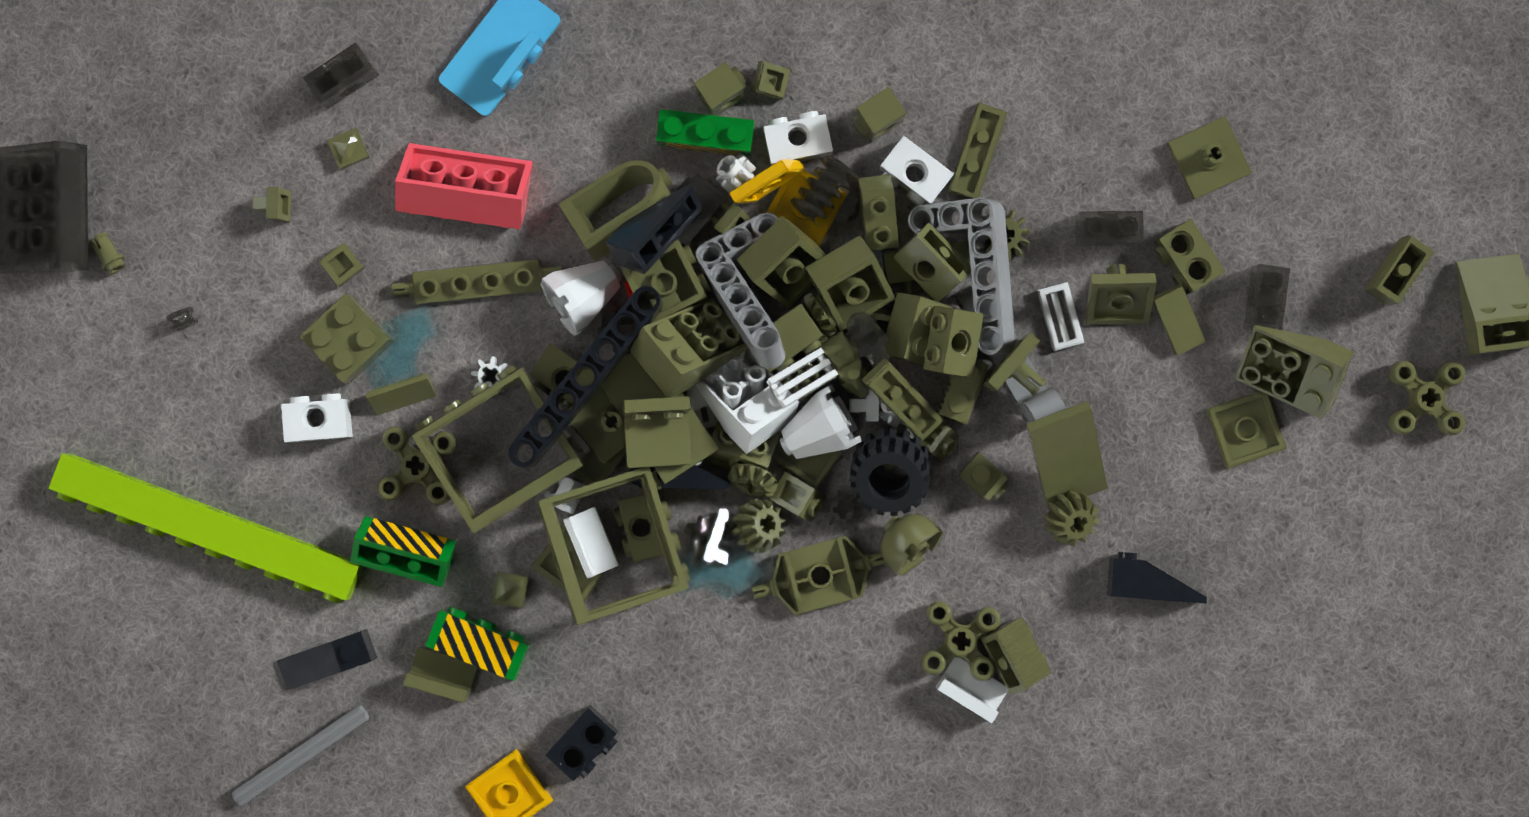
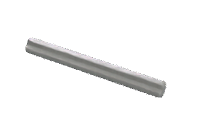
M362 705L357 706L232 792L233 799L239 806L246 804L369 719L368 712Z

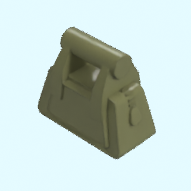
M840 331L821 343L822 345L819 348H822L824 351L823 355L825 358L830 360L832 369H836L838 375L835 379L846 392L864 398L869 394L868 386L862 381L867 372L843 331Z

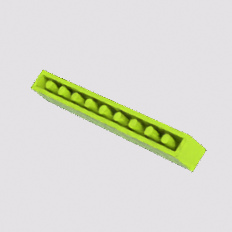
M71 453L61 454L48 488L58 492L56 496L58 499L74 504L77 499L87 503L86 509L102 515L105 514V511L117 515L115 520L131 526L138 522L146 525L145 531L160 537H163L165 533L176 537L174 542L189 548H193L194 544L206 548L204 553L218 559H223L224 555L235 559L234 565L247 570H252L253 566L265 570L263 575L270 579L282 581L284 577L294 581L293 587L310 593L312 589L324 592V599L341 604L342 600L347 601L352 598L363 569L361 565L350 563V558Z

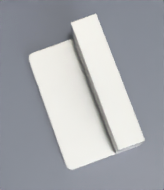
M596 507L563 519L587 579L620 565Z
M960 657L953 658L936 685L939 691L990 723H993L998 715L997 708L1008 692L1006 686L994 678L987 681L976 680L970 673L968 662ZM977 668V672L979 674H985Z

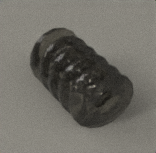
M823 157L821 162L825 169L816 167L813 171L817 179L812 177L806 179L810 189L800 187L798 193L802 199L792 197L790 200L796 211L818 227L819 225L815 218H827L823 207L835 208L830 198H843L838 188L850 189L846 178L850 177L856 180L858 178V175L851 168L835 157H832L833 159Z

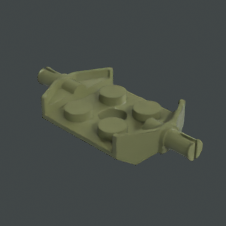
M845 535L778 553L773 580H770L769 583L752 586V591L765 590L753 594L755 600L769 595L778 596L794 615L863 597L868 571L873 567L887 563L884 559L875 561L882 558L881 552L863 555ZM822 566L829 570L830 578L827 583L818 585L812 581L811 574L816 567Z

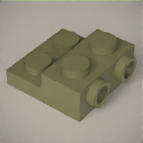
M679 240L672 243L646 274L624 267L621 268L633 293L639 287L651 286L661 295L663 308L653 322L708 300L706 292L711 290L703 273L696 275L692 264L697 261L689 245L682 247ZM652 294L643 295L639 300V306L643 310H650L656 304V298Z

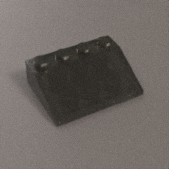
M58 140L0 147V274L88 271L87 145Z

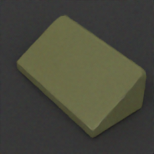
M425 373L368 391L365 394L377 415L436 397L431 377Z

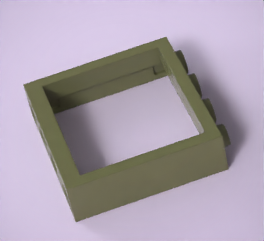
M512 365L497 375L500 379L497 383L489 387L485 382L470 391L472 398L463 404L457 399L444 407L442 410L445 415L434 421L432 416L418 423L415 425L418 431L412 435V438L473 534L583 466L582 460L563 432L557 442L566 454L567 459L476 514L432 445L428 436L517 381H520L535 407L539 410L545 401L523 366L516 370ZM545 419V423L552 432L554 427L552 421Z
M650 467L630 471L536 502L575 625H580L689 589L687 582L691 580L688 574V567L685 562L680 563L677 551L681 550L680 542L676 532H670L667 523L668 520H671V514L666 501L661 502L657 490L661 489L660 479L658 480L656 471L651 472ZM640 480L672 583L587 611L554 506Z

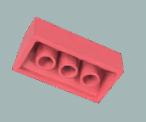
M409 143L395 180V211L460 220L475 224L480 223L503 228L521 229L526 212L533 161Z

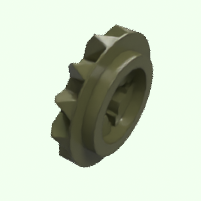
M811 292L805 295L804 304L826 337L831 338L836 335L838 325L819 295L814 297Z
M754 464L733 465L727 477L734 488H739L741 493H747L751 497L753 495L759 498L771 497L778 487L777 480L770 472Z

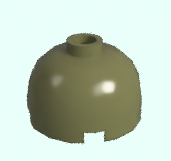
M916 513L906 514L901 518L894 516L883 527L886 532L881 539L880 545L882 557L897 575H905L924 560L922 556L928 549L932 552L937 547L944 533L932 520L924 515Z

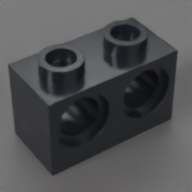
M590 705L545 756L572 781L579 775L584 779L596 766L592 760L600 752L606 755L618 742L614 738L618 730ZM592 725L601 727L604 732L603 739L600 741L589 739L587 728ZM569 749L578 750L582 755V762L577 765L570 764L565 757L566 751Z

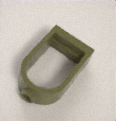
M629 161L617 166L558 205L596 262L610 253L606 242L625 221L670 195L667 186L672 184V181L663 167L657 170L655 166L646 161ZM643 184L653 185L650 193L642 201L597 230L594 229L587 218L630 189Z

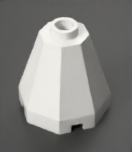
M604 261L552 272L542 278L540 285L551 307L555 306L563 317L560 321L564 327L575 337L586 330L621 287L619 281L622 280V277L613 264L608 265Z
M832 385L817 392L782 429L783 438L780 439V443L788 456L793 454L796 459L849 449L862 442L860 435L855 438L853 436V432L857 431L858 428L840 396L836 398L831 396V393L835 391Z

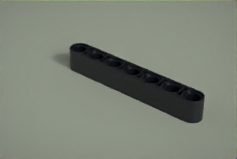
M642 286L630 296L515 438L508 452L513 464L521 468L536 466L626 356L642 327L651 324L663 308L662 297L655 288ZM652 294L655 296L656 304L652 309L643 310L640 308L639 300L643 295ZM631 319L636 324L634 332L627 336L620 334V323L623 320ZM605 344H611L615 348V355L608 361H602L598 355L600 348ZM585 369H591L595 375L593 383L588 386H581L578 381L580 372ZM570 394L574 399L573 407L569 411H561L558 407V400L561 396ZM550 419L554 426L553 431L549 436L541 437L538 433V425L542 420ZM528 444L532 447L533 456L529 461L521 462L517 456L518 449L522 445Z

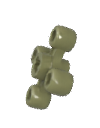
M1397 361L1390 366L1388 370L1390 381L1395 385L1405 388L1409 394L1407 406L1402 410L1393 412L1388 418V427L1393 433L1398 435L1409 434L1415 428L1417 419L1424 414L1430 415L1436 420L1439 431L1444 435L1452 436L1462 432L1465 427L1464 417L1458 411L1449 409L1444 403L1447 389L1459 385L1465 378V369L1460 363L1455 361L1443 363L1438 368L1436 377L1430 382L1419 379L1416 375L1415 367L1408 361ZM1400 368L1405 371L1403 379L1399 376ZM1449 369H1452L1454 372L1453 379L1448 376ZM1431 394L1432 402H1422V395ZM1401 417L1405 420L1403 428L1398 423ZM1450 418H1452L1454 421V426L1452 428H1450L1448 425V420Z
M398 426L386 429L382 437L383 444L388 450L394 451L399 455L401 466L397 473L385 476L379 481L377 486L379 495L385 500H396L403 494L407 484L418 482L425 487L427 498L431 503L435 505L448 503L451 497L421 450L411 446L407 432ZM447 431L435 434L431 442L440 457L453 454L458 446L455 435ZM395 433L400 436V441L396 445L391 441V437ZM443 438H447L449 441V447L445 450L440 447V441ZM416 457H419V462L425 465L424 470H419V475H416L415 469L410 468L411 461L416 462ZM389 482L395 485V491L392 494L386 490ZM438 487L444 490V496L440 499L435 495V490Z
M943 601L931 603L926 611L927 619L931 624L942 629L945 639L940 648L924 653L921 658L923 671L929 675H938L942 673L950 659L961 657L968 662L970 673L976 680L987 681L991 679L995 673V664L989 657L983 656L978 651L977 641L981 634L992 632L999 627L1001 622L999 612L992 607H983L976 613V617L971 623L961 625L954 621L951 609L947 603ZM937 607H941L945 613L944 617L939 620L933 616V611ZM987 613L993 616V623L990 625H985L982 620L983 616ZM958 632H964V637L969 639L968 646L963 645V650H957V645L952 643L953 636L958 637ZM937 657L939 665L933 669L929 668L928 659ZM980 663H986L988 666L985 674L977 672V666Z

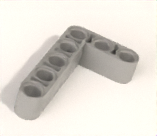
M972 198L914 207L908 215V225L915 233L924 227L923 219L927 213L931 218L930 224L941 235L968 232L974 312L984 314L978 348L981 352L988 355L1008 354L1014 347L1015 335L1004 207L998 201L986 198ZM988 205L990 215L984 221L982 219V210ZM958 209L960 219L958 223L954 224L952 215ZM990 237L993 244L991 250L987 253L984 249V243ZM992 269L995 273V279L989 285L986 278L988 271ZM995 301L998 308L996 314L992 317L989 312V306ZM995 333L1000 337V344L996 349L992 346L991 342Z
M773 213L759 214L726 231L724 234L704 242L697 248L695 254L701 273H703L712 293L758 364L766 369H773L781 365L785 360L786 354L777 328L740 274V271L744 269L737 259L779 219Z
M971 286L956 294L955 298L958 304H962L965 311L974 312ZM995 301L989 306V312L992 317L996 314L998 308ZM997 333L993 335L991 340L992 346L995 349L1000 344V337ZM1016 335L1014 346L1019 342ZM1007 354L988 355V357L993 359L997 367ZM1027 356L1025 358V363L1036 372L1034 366L1032 365L1030 359ZM1013 377L1008 378L1003 383L1005 386L1008 385L1012 392L1010 396L1020 414L1023 412L1027 419L1026 424L1066 409L1062 399L1053 387L1046 389L1044 385L1039 387L1034 383L1039 388V391L1032 396Z

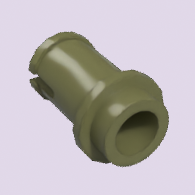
M106 232L94 236L97 241L91 238L89 244L102 262L101 269L103 271H107L111 275L121 271L126 266L124 255H119Z

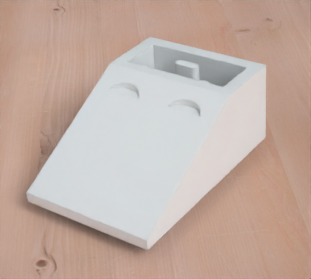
M748 348L696 384L724 431L746 454L782 430L794 418L799 404L797 400L783 409L766 383L774 375L768 369L758 364ZM781 382L776 383L778 387L783 385ZM789 390L783 393L785 398L792 395Z

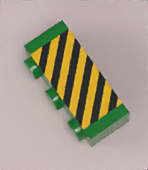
M659 109L656 143L657 146L731 155L742 153L744 156H751L754 120Z
M364 516L354 537L350 563L443 587L453 562L457 541Z
M449 606L448 610H439L425 644L426 647L511 681L517 679L531 643L524 641L525 635L508 629L507 634L495 629L496 623L484 618H479L477 622L466 618V611L453 606Z

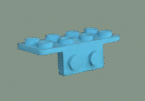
M498 0L441 73L439 82L482 116H489L510 88L512 90L515 89L524 76L523 71L526 67L538 60L543 52V45L560 25V17L539 0Z

